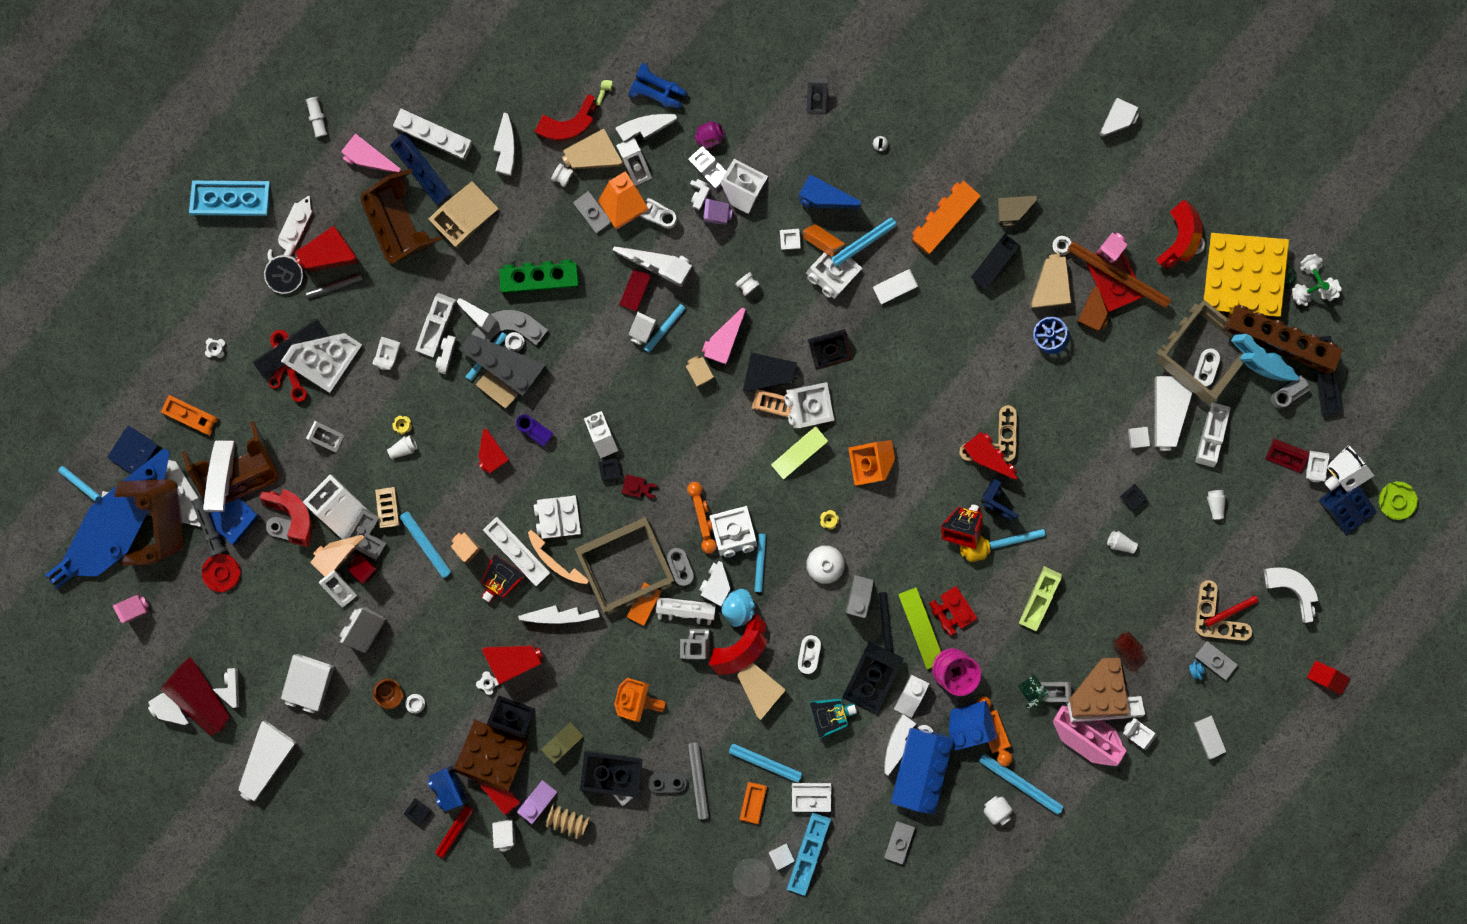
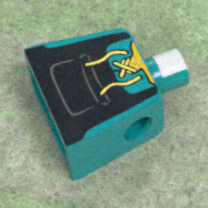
M841 698L810 701L819 738L848 726L846 717L857 715L855 704L843 706Z

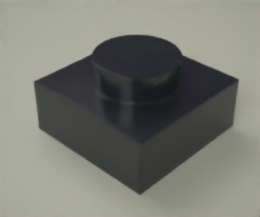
M617 458L598 462L602 481L621 477Z
M1133 484L1119 496L1132 511L1147 499L1136 484Z
M415 798L404 812V815L417 825H420L431 809Z

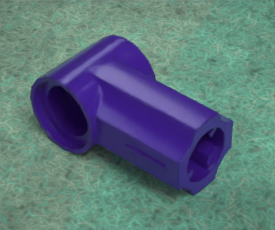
M520 415L516 420L517 428L543 447L553 434L529 415ZM526 417L530 420V426L527 429L520 427L519 421L521 418Z

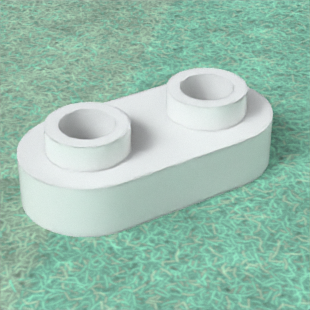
M448 335L447 339L443 338L441 349L443 350L442 357L437 358L435 368H438V373L446 375L456 337Z
M1206 349L1201 353L1194 373V377L1205 387L1213 382L1220 362V355L1216 350ZM1207 355H1211L1213 357L1212 362H1207ZM1202 373L1207 375V379L1205 381H1202L1200 379V375Z
M808 635L801 643L798 668L805 674H810L817 668L821 643L816 636ZM813 641L815 643L814 648H808L807 643ZM809 660L811 666L809 668L804 667V661Z

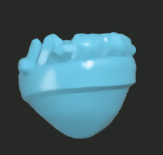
M738 589L729 593L724 600L722 614L732 626H742L755 615L754 609L756 606L750 593L745 589Z

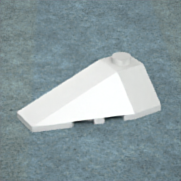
M615 246L613 248V252L680 287L684 284L692 268V265L689 264L690 260L683 256L677 258L670 255Z

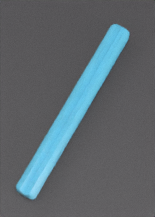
M987 754L982 755L979 760L980 763L1057 815L1062 812L1064 807L1008 768L999 765L996 760Z

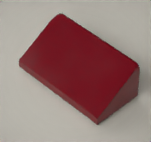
M633 269L619 305L637 312L651 275Z
M1273 438L1265 459L1302 473L1309 458V452Z

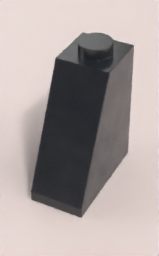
M1004 234L971 276L973 282L978 287L987 289L1020 244L1007 234Z
M751 352L743 391L749 392L792 383L793 378L797 379L799 368L796 367L797 362Z

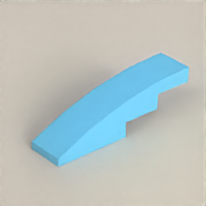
M812 812L787 890L806 895L831 818Z

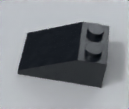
M869 641L842 698L877 714L904 658Z
M585 750L580 791L638 798L643 759Z

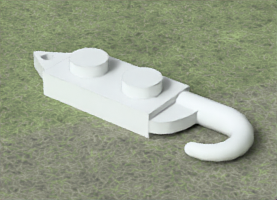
M307 196L298 203H294L278 237L279 244L282 248L286 249L284 255L292 256L312 215L310 196ZM269 249L267 254L269 261L273 258L271 249Z

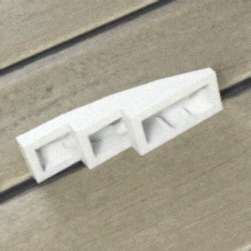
M215 441L205 491L203 509L205 512H225L229 480L232 479L235 441Z
M557 605L520 615L519 620L537 623H569L598 618L600 613L599 610L579 614L578 607L559 612Z

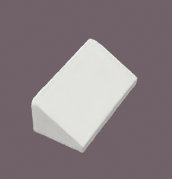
M1212 716L1194 722L1209 760L1226 752Z

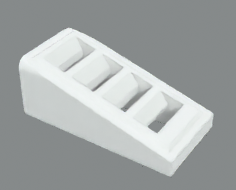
M458 299L457 303L483 330L490 332L496 322L495 318L463 299Z

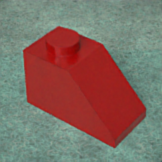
M484 429L478 456L481 462L478 464L484 473L488 471L491 474L510 460L488 429Z

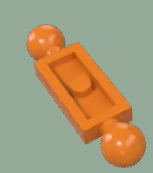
M691 482L687 487V492L694 500L703 536L701 548L705 553L710 554L716 550L717 544L710 536V531H713L711 520H706L705 513L708 512L706 501H702L700 496L703 488L700 483Z
M982 696L977 699L976 703L987 700L990 710L991 700L988 697ZM994 710L990 711L998 738L988 742L992 753L998 751L997 762L999 765L1006 767L1013 760L1012 755L1005 750V748L1010 747V743L998 712Z

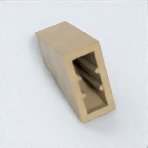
M605 129L563 150L565 156L562 158L566 166H571L573 170L623 165Z
M1060 254L1049 255V259L1044 261L1030 304L1031 308L1071 303L1066 257H1061Z
M754 663L737 674L757 717L761 720L784 693L785 689Z

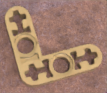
M1009 405L1002 407L999 411L998 444H991L995 450L999 448L1002 452L1005 450V444L1001 445V441H1013V446L1009 444V451H1012V455L1004 458L1005 462L1014 459L1016 454L1017 413L1015 408ZM1006 409L1013 413V416L1009 417V423L1013 422V426H1002V422H1006V416H1002V412H1006ZM1009 428L1012 430L1013 435L1010 439L1003 438V429ZM961 446L959 450L961 458L966 461H972L970 457L968 458L966 454H963L964 449Z
M1211 580L1203 581L1199 586L1195 622L1196 632L1206 637L1233 640L1249 639L1252 635L1251 627L1246 623L1220 621L1210 626L1209 630H1206L1205 633H1202L1199 625H1203L1204 619H1200V615L1204 617L1215 616L1217 600L1216 583ZM1207 583H1210V587H1213V591L1209 592V597H1213V601L1202 600V596L1206 597V591L1203 590V587H1206ZM1203 603L1211 605L1210 613L1204 614L1201 611ZM1221 624H1226L1229 628L1226 635H1221L1218 632ZM1232 624L1236 625L1234 629H1242V626H1245L1248 634H1244V637H1241L1240 633H1234V637H1231L1233 632Z

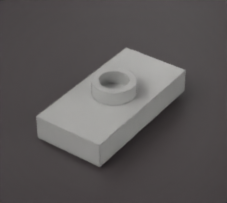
M589 191L573 202L596 234L611 223Z
M1208 641L1203 644L1195 655L1198 660L1224 680L1230 676L1237 666L1235 662Z
M896 821L884 856L885 859L903 864L915 827Z

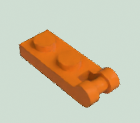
M171 395L168 396L161 410V413L209 436L213 431L211 429L214 423H217L219 419ZM202 417L207 419L205 426L199 424Z

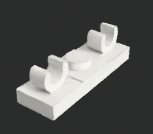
M658 597L656 613H658V619L660 620L662 614H668L669 621L675 615L682 618L695 617L697 618V624H700V620L704 618L708 620L707 625H710L711 620H714L716 604Z

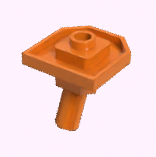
M626 678L618 687L614 705L618 716L640 722L643 709L663 712L665 701L647 696L648 683Z

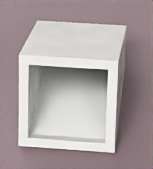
M300 654L293 655L281 699L285 700V704L296 707V704L304 706L303 710L310 713L320 711L335 666Z

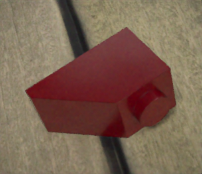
M355 554L348 562L350 566L347 568L362 584H367L379 570L363 554L359 556Z

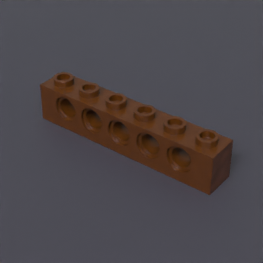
M1235 305L1230 309L1223 331L1232 335L1248 334L1253 337L1257 345L1329 375L1336 370L1343 350L1338 348V345L1335 343L1321 341L1318 336L1304 334L1302 330L1296 327H1287L1279 320H1270L1262 313H1253L1243 305ZM1244 320H1248L1251 323V327H1247L1244 324ZM1262 327L1268 329L1269 335L1262 332ZM1280 334L1286 337L1287 342H1283L1280 339ZM1298 342L1304 344V350L1298 347ZM1316 349L1322 352V357L1316 354Z

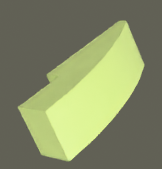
M815 426L773 462L771 466L785 479L825 445L828 440Z
M1045 566L1043 567L1019 624L1037 631L1062 574Z

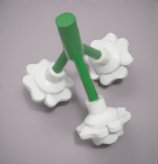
M1316 254L1307 255L1300 262L1302 265L1300 267L1301 271H1305L1306 274H1314L1318 283L1317 286L1312 288H1306L1305 285L1299 284L1292 288L1293 300L1298 305L1307 306L1311 301L1310 295L1316 290H1319L1322 299H1327L1328 301L1340 297L1339 292L1342 291L1338 280L1328 278V280L1322 281L1318 269L1323 266L1321 263L1323 259Z

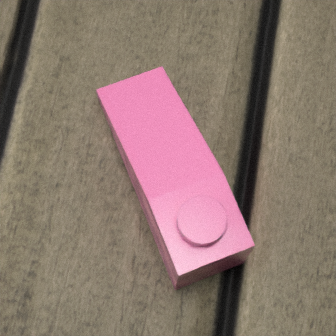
M357 134L351 138L341 151L345 155L343 159L350 165L355 163L358 166L391 173L402 171Z
M741 308L710 338L709 342L705 341L702 352L705 353V358L727 364L746 309Z

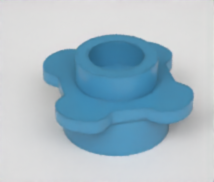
M1195 660L1193 664L1189 665L1191 674L1194 679L1199 678L1202 680L1205 669L1202 663L1198 664V661Z

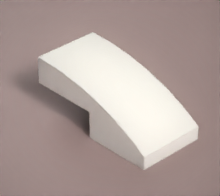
M702 146L689 158V161L717 190L721 186L720 182L726 171Z
M908 269L874 286L873 289L880 303L884 304L918 287V284L911 270Z

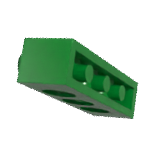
M561 260V264H553V261L542 262V265L534 266V263L522 264L523 267L516 268L514 264L503 265V269H499L502 294L579 287L577 263H573V260ZM558 269L564 273L563 277L559 280L553 278L554 271ZM537 271L543 272V280H534V274ZM517 273L525 275L523 282H515L514 277Z

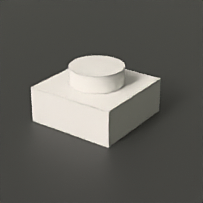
M799 229L780 230L781 250L801 248Z

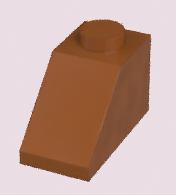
M1094 286L1077 323L1098 332L1100 328L1104 330L1108 319L1106 318L1107 310L1099 288Z

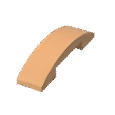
M532 530L528 532L535 551L551 569L569 580L588 584L589 580L576 568L569 574L541 549L546 542Z

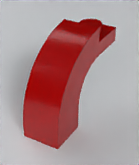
M588 94L578 114L568 121H556L543 114L534 131L535 134L552 141H567L580 136L594 121L593 117L588 114H593L597 106L595 97Z
M1186 200L1181 201L1170 211L1178 225L1176 241L1156 259L1159 265L1166 269L1176 266L1179 260L1187 263L1194 256L1201 242V218L1193 204Z
M285 489L282 490L281 496L272 491L268 493L262 492L260 500L263 506L285 511L291 516V524L287 533L289 542L308 547L312 537V521L303 501L297 495Z
M755 614L748 621L744 635L736 644L727 648H714L709 665L718 675L733 674L745 669L764 650L768 641L763 636L767 624L758 614Z

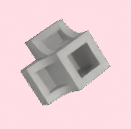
M690 629L689 638L680 639V658L710 659V629Z

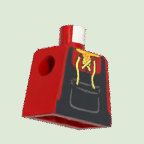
M971 505L969 509L956 508L941 525L942 540L976 549L984 528L983 514L980 513L981 509L977 505Z
M494 554L481 580V583L487 587L481 597L489 603L492 602L497 594L505 598L525 577V574Z

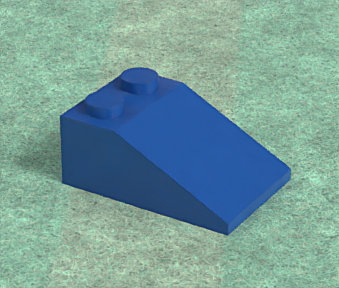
M811 174L798 196V199L801 201L800 204L809 209L811 206L814 208L859 209L861 201Z
M451 765L429 775L430 780L427 782L430 789L436 791L438 797L435 799L440 809L443 808L444 811H447L467 801Z

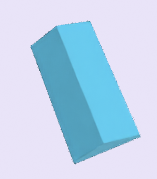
M192 181L189 215L267 216L270 182ZM196 186H261V187H265V188L196 187Z

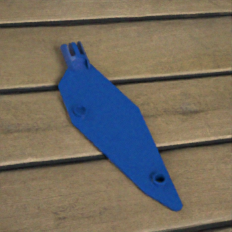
M162 449L124 481L165 479L170 452L167 449ZM147 469H151L153 474L149 475ZM116 486L103 496L99 502H96L89 508L63 561L47 572L45 576L48 578L59 568L62 569L59 574L50 580L51 584H53L64 574L67 575L65 579L55 586L56 589H59L74 576H99L128 552L149 510L139 509L135 504L134 497H114Z

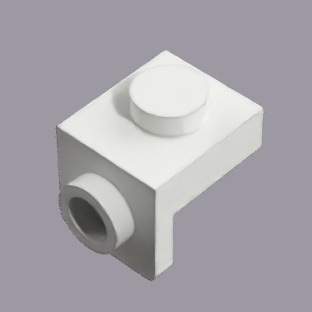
M381 337L376 357L372 364L383 370H391L396 361L400 342Z
M1310 451L1306 478L1316 483L1326 481L1329 461L1328 453Z
M1135 718L1126 724L1123 733L1144 750H1147L1157 736L1156 733Z

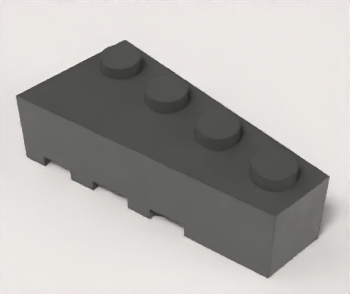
M469 334L459 347L460 351L522 396L546 365L473 334Z

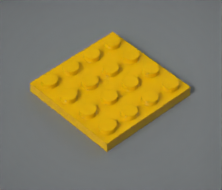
M1211 233L1204 300L1219 312L1229 313L1230 309L1235 305H1243L1253 313L1259 312L1266 316L1281 317L1289 239Z

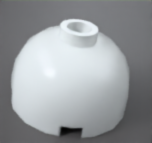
M820 546L809 554L806 568L809 576L821 584H830L842 576L845 569V560L836 548Z

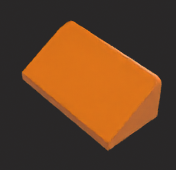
M816 224L803 231L804 239L831 257L839 253L846 246L844 242Z

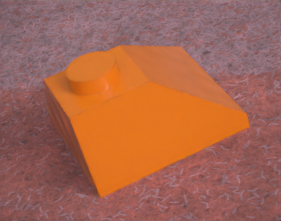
M626 171L608 182L598 200L616 230L649 210Z
M892 440L848 448L855 486L886 480L895 460Z

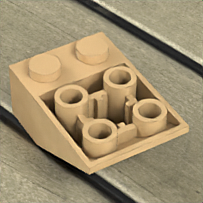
M471 181L442 205L429 218V221L458 249L498 210V207Z

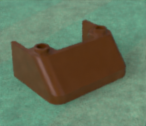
M412 169L388 175L361 194V204L385 259L391 264L427 250L442 240L441 236L430 239L424 231L416 233L401 199L407 192V185L403 178L413 172Z
M254 421L250 422L254 438L250 439L246 444L248 453L233 460L232 479L229 480V492L226 495L225 504L273 484L278 479L276 466L265 440ZM184 451L182 454L186 470L205 500L210 462L199 461L193 464L187 452Z
M170 479L119 481L114 497H134L135 504L139 509L152 510L156 545H147L141 549H129L122 561L123 565L155 564L181 552L185 541L177 483Z

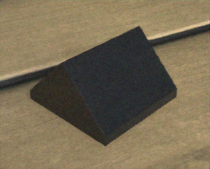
M846 329L814 337L807 341L816 370L853 359Z
M498 695L486 725L524 738L535 708Z

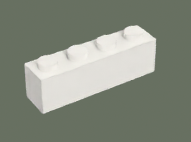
M400 109L393 124L396 130L405 132L407 135L464 161L473 144L471 140L403 109Z

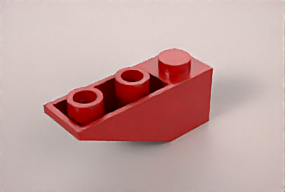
M978 433L962 446L973 462L1015 480L1017 478L1015 475L1017 473L1016 469L1011 463L1009 465L1006 464L1003 460L1005 458L1004 454L999 448L995 450L991 445L993 440L987 433Z

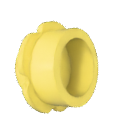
M398 416L393 423V429L398 434L404 435L412 428L411 420L407 416Z
M832 510L823 512L820 516V523L824 528L834 529L836 524L839 523V517Z

